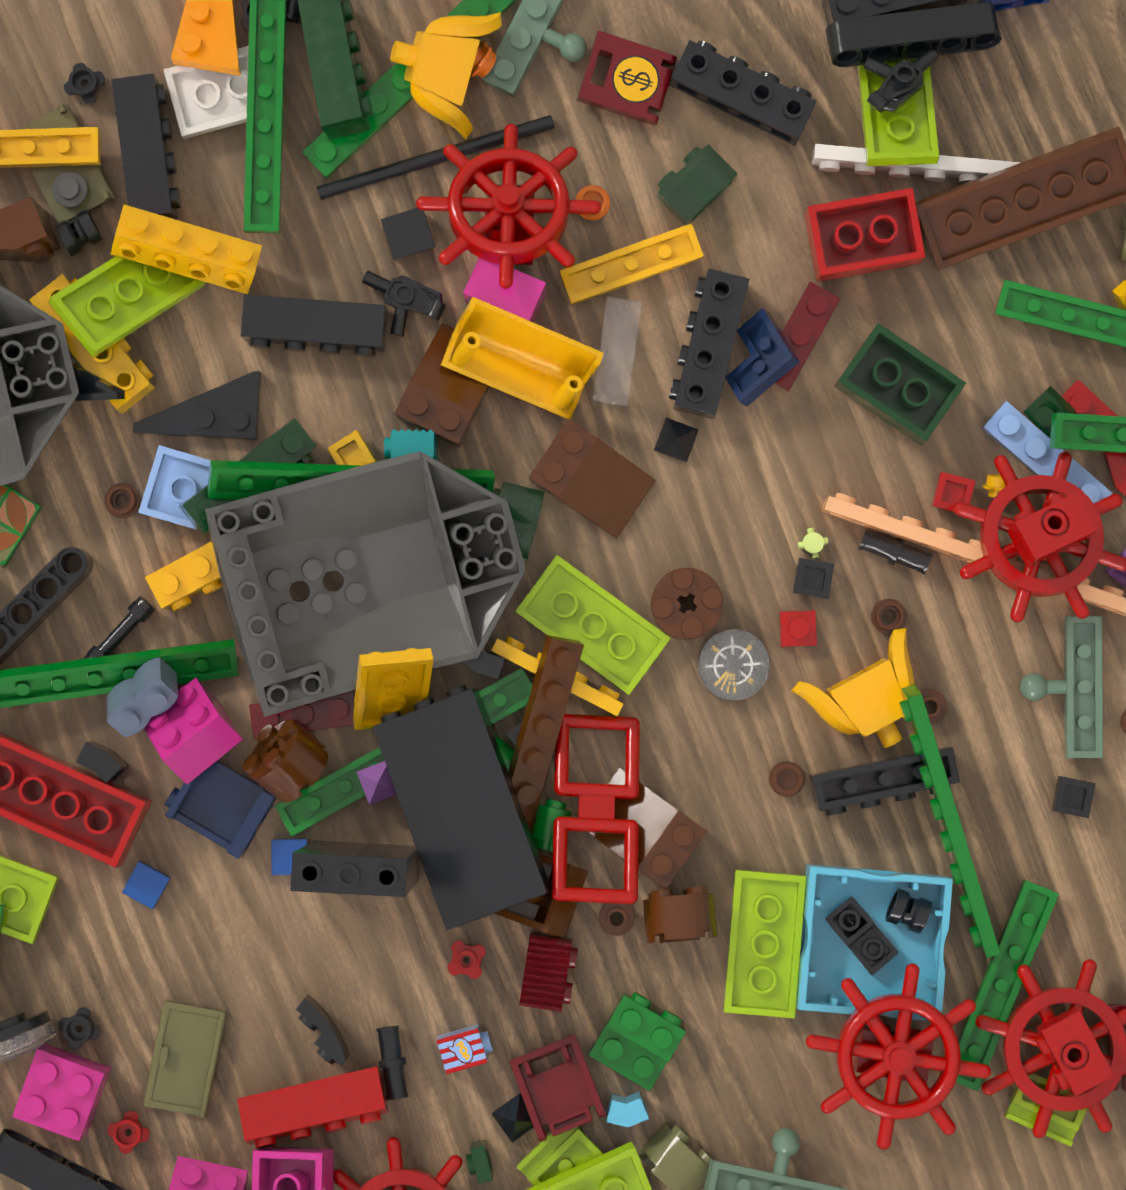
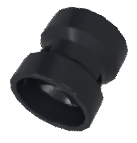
M87 209L77 213L76 218L72 221L64 220L55 225L64 246L71 256L82 252L83 246L87 244L95 245L103 241V237Z
M898 888L891 899L885 920L895 925L902 923L907 926L909 931L920 934L928 920L932 902L922 897L919 899L912 898L909 892Z

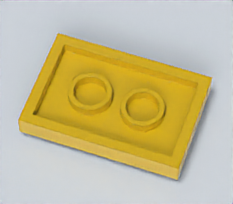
M410 648L404 651L372 652L359 655L352 718L355 730L373 729L374 726L382 723L381 717L396 711H400L402 715L415 711L414 704L428 699L434 660L431 648Z

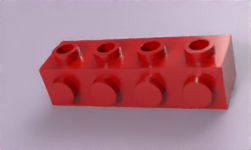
M377 1066L237 1098L244 1141L249 1145L255 1144L256 1149L274 1146L277 1144L276 1139L290 1136L291 1141L306 1139L312 1136L311 1131L325 1128L326 1133L344 1130L347 1128L346 1123L360 1120L361 1125L375 1123L382 1120V1114L389 1113L381 1071Z

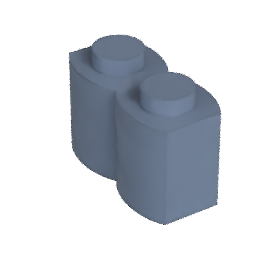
M160 657L144 663L136 671L133 678L120 682L108 694L107 722L123 737H128L141 731L148 724L151 716L165 712L177 700V673Z

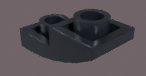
M852 896L825 918L872 976L899 954L897 949Z
M307 995L296 1008L301 1014L298 1018L309 1029L315 1031L319 1028L323 1032L314 1043L319 1047L317 1053L331 1065L337 1062L342 1066L349 1057L345 1042L329 1015L312 997Z

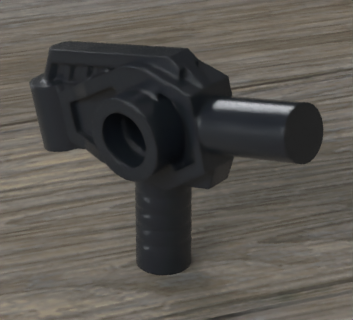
M929 48L913 63L910 60H902L895 64L894 67L869 56L864 69L884 78L885 81L878 90L871 93L867 102L880 113L883 111L895 112L922 88L923 72L938 60L937 52Z
M368 270L362 280L363 284L384 293L385 304L395 308L390 331L391 335L404 337L408 312L420 313L439 322L446 305L443 304L440 292L404 275L392 278L389 281Z

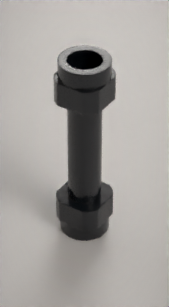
M139 596L127 608L130 612L98 647L93 645L83 659L109 656L140 621L145 623L156 609L143 597Z

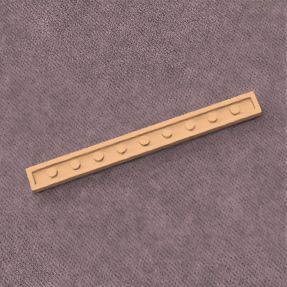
M836 493L835 498L828 496L821 511L896 538H902L904 541L968 563L983 557L981 544L978 540L970 539L969 543L956 540L957 534L952 531L937 527L935 532L922 528L923 522L908 516H903L902 521L889 517L890 511L883 507L872 504L869 505L868 509L855 505V498L845 494ZM1020 555L1008 560L1016 569L1023 573L1025 564L1022 562L1023 560ZM1045 563L1040 564L1036 578L1055 579L1049 565ZM1088 578L1077 586L1085 603L1126 617L1124 591L1104 585L1102 590L1089 585L1091 580Z

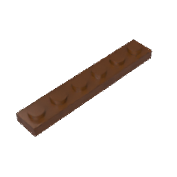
M551 635L546 636L508 771L530 832L584 644L580 641Z

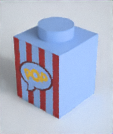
M479 1024L438 1035L437 1038L446 1075L488 1063V1053L493 1052L488 1031L481 1032Z

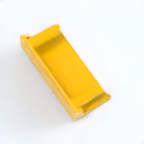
M472 297L454 328L440 366L558 416L571 419L586 382L600 366L604 353Z

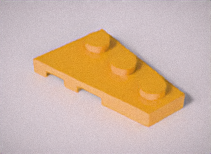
M186 0L171 55L173 65L241 76L234 0Z

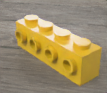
M124 204L110 254L248 294L255 275L262 245Z
M61 274L29 299L32 305L63 324L69 351L84 369L125 390V399L109 400L115 409L123 414L155 389V386L149 380L154 375L141 359L135 363L127 353L132 347L125 338L95 357L90 355L49 304L51 296L77 281L76 278L70 281L65 275Z
M212 541L145 577L161 609L169 610L172 608L173 612L192 603L191 597L201 592L208 595L223 587Z

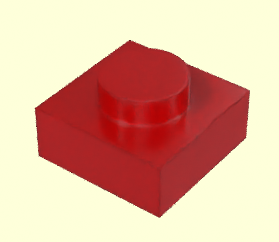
M940 472L931 507L954 513L953 506L955 503L964 502L970 504L976 480Z
M815 610L779 612L780 647L817 646Z

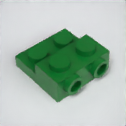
M633 992L632 996L623 993L589 1051L588 1056L650 1091L665 1064L671 1059L686 1030L681 1026L683 1020L670 1011L664 1010L660 1014L650 1008L652 1001L641 994Z

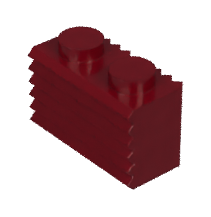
M530 932L519 1006L562 1012L563 1003L570 1004L573 983L566 982L568 968L575 969L578 948L571 947L572 938Z

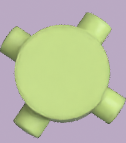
M808 528V534L803 538L802 542H798V549H804L805 552L812 555V559L819 558L818 552L823 549L824 545L829 543L828 538H823L819 533L814 532V528Z

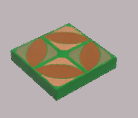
M7 485L0 486V564L4 567H7L43 508Z

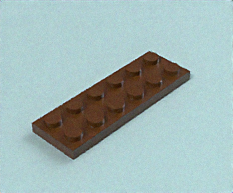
M1118 126L915 202L938 270L1125 202L1126 143Z

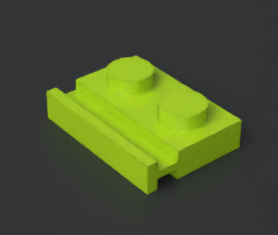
M1035 1073L1028 1076L1035 1085L1043 1090L1045 1089L1048 1079ZM1016 1086L1008 1109L1003 1116L1033 1129L1040 1105L1028 1098ZM1060 1088L1059 1094H1072L1068 1089L1062 1091ZM1088 1108L1077 1111L1053 1110L1046 1136L1071 1147L1076 1132H1078Z
M579 1127L553 1137L550 1131L546 1135L547 1140L539 1142L516 1165V1168L535 1186L602 1155L603 1151Z

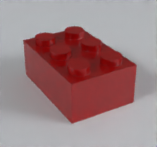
M913 188L808 206L804 213L816 283L919 265L925 259Z

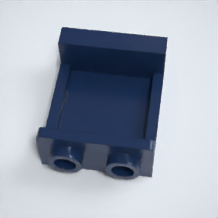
M217 760L189 784L184 782L181 789L175 787L165 802V806L169 808L165 816L181 822L227 849L226 852L240 859L244 856L277 798L259 784Z

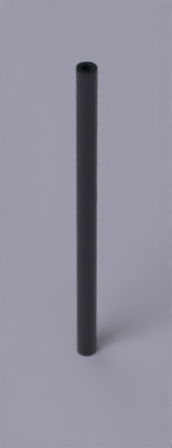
M551 115L516 125L518 128V139L555 128ZM504 129L454 144V146L466 156L504 144ZM444 148L317 186L320 199L323 200L450 160L445 157L443 153Z

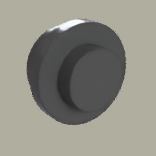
M64 172L54 180L52 194L60 205L68 208L77 207L86 199L88 186L84 178L79 174Z

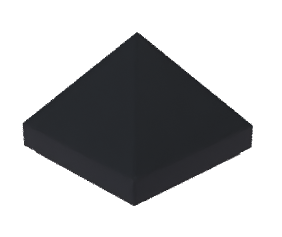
M666 417L654 451L687 463L699 429Z
M521 1093L514 1096L492 1113V1116L512 1143L534 1127Z

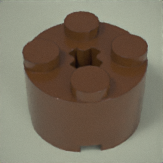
M679 568L669 572L658 582L651 596V613L656 625L665 634L676 639L690 640L703 636L717 624L722 613L723 596L719 586L711 576L695 568ZM688 595L694 598L692 604L696 607L695 610H687L685 613H682L679 610L681 604L677 601L678 597L686 598Z
M289 719L275 727L268 724L259 732L257 736L259 743L252 754L244 761L242 769L279 801L289 803L303 795L298 790L306 783L312 786L318 780L326 766L328 753L323 750V748H326L324 744L295 720Z
M708 886L689 887L683 890V895L672 896V889L654 890L648 893V899L643 900L646 941L648 944L655 942V936H659L660 943L700 940V937H705V932H708L709 938L718 937L714 894L708 893Z

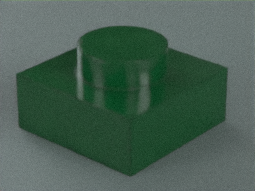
M1049 386L1023 413L1049 437L1051 435L1052 413H1074L1075 409L1055 389Z
M486 1141L472 1142L470 1147L471 1153L466 1154L470 1176L476 1174L479 1184L492 1181L494 1173Z

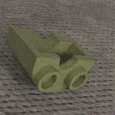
M666 1122L637 1152L639 1158L652 1168L651 1172L670 1190H700L706 1181L710 1159L715 1160L703 1148L697 1153L688 1144L692 1138L679 1125L676 1124L672 1128Z

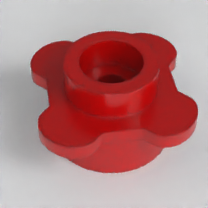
M460 940L455 941L451 946L453 956L452 961L447 966L448 972L454 976L460 973L468 975L471 979L479 978L482 974L480 963L481 958L486 954L485 948L480 944L472 946L464 944ZM469 957L470 962L464 963L463 958Z
M127 1111L123 1119L117 1123L112 1122L107 1128L108 1135L113 1137L114 1142L119 1146V1151L124 1154L131 1153L136 1144L146 1142L150 1137L149 1129L141 1125L138 1120L139 1116L135 1111ZM126 1129H130L132 1134L126 1135Z

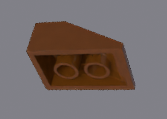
M32 197L0 209V260L24 262L33 260L34 263H39L53 257V251L61 248L46 211Z
M442 323L412 376L394 414L398 419L421 430L424 429L428 432L431 429L436 437L460 448L490 386L440 366L454 328Z
M569 418L529 476L530 482L616 539L656 481Z
M619 768L608 784L625 785V771ZM640 782L639 795L636 799H615L614 819L635 820L639 825L638 870L664 889H667L705 836L707 830ZM588 832L624 859V834Z
M538 853L552 889L553 858ZM567 863L566 887L583 888L588 871ZM552 892L494 914L542 932L565 938L578 902L556 901L552 897Z

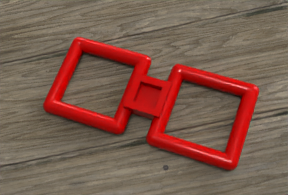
M564 714L555 745L554 791L558 796L578 797L577 817H557L553 823L552 897L556 901L634 904L638 900L639 825L635 820L614 819L615 799H636L639 795L640 722L635 717ZM570 728L626 731L625 785L569 782ZM568 831L624 834V889L566 887Z

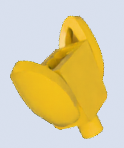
M501 12L486 16L458 15L440 17L429 23L424 32L417 31L413 45L396 40L391 50L390 60L407 66L404 80L410 82V92L416 103L435 118L454 128L465 140L472 132L473 127L465 113L455 104L460 106L463 104L480 40L472 37L484 36L498 30L502 26Z
M907 628L894 629L892 631L888 644V659L882 658L825 689L826 692L811 683L799 681L792 688L791 692L803 698L837 732L845 735L859 734L862 737L876 732L884 748L898 743L903 737L894 721L903 717L899 702L904 701L901 688L914 684V675L907 648Z

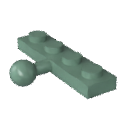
M522 0L496 51L497 58L493 68L482 78L484 84L515 98L543 41L559 48L562 57L567 61L576 62L585 56L587 43L581 35L570 33L565 36L550 29L565 0Z
M1077 616L1064 617V680H1046L1041 674L1029 673L1020 682L1021 694L1030 701H1038L1046 694H1064L1065 758H1103L1102 616H1088L1085 619H1079Z
M781 1128L772 1137V1147L776 1152L773 1172L710 1159L704 1190H848L838 1186L787 1176L790 1156L794 1155L800 1147L799 1135L790 1128Z

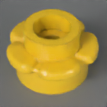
M987 474L986 484L982 485V487L989 490V497H995L1006 485L1000 474Z

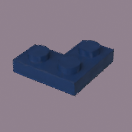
M764 308L737 330L751 355L725 377L739 402L746 407L800 362L772 315Z

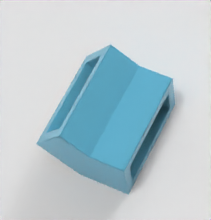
M639 1091L627 1097L611 1093L606 1112V1122L631 1127L649 1119L648 1111Z

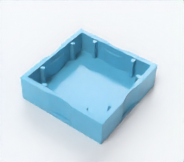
M806 864L805 876L807 877L796 1008L806 1011L852 1014L856 1008L841 988L843 979L851 978L867 1000L887 994H901L905 969L907 965L914 963L920 969L916 997L930 1003L942 1013L945 984L944 944L949 931L953 879L942 875ZM898 888L909 892L912 898L919 899L922 897L932 902L928 920L920 934L909 931L907 926L902 923L895 925L885 920L891 899ZM851 896L899 952L896 957L873 976L825 920L828 915ZM899 1010L888 1011L881 1015L897 1018ZM913 1013L912 1020L928 1021L921 1015Z

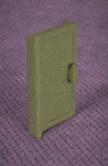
M62 104L58 106V109L19 129L79 128L80 126L69 105ZM100 165L29 167L58 223L64 220L69 222L76 218L77 213L85 209L89 212L116 198ZM64 172H75L82 176L87 183V197L77 207H64L53 197V182L57 176Z
M164 1000L143 1106L196 1115L201 1119L206 1118L227 1011Z

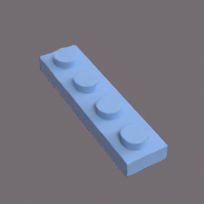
M1007 401L1001 405L981 428L1034 475L1052 476L1058 455L1061 452H1065L1063 449H1050V438ZM1072 458L1066 481L1081 489L1093 503L1113 494Z

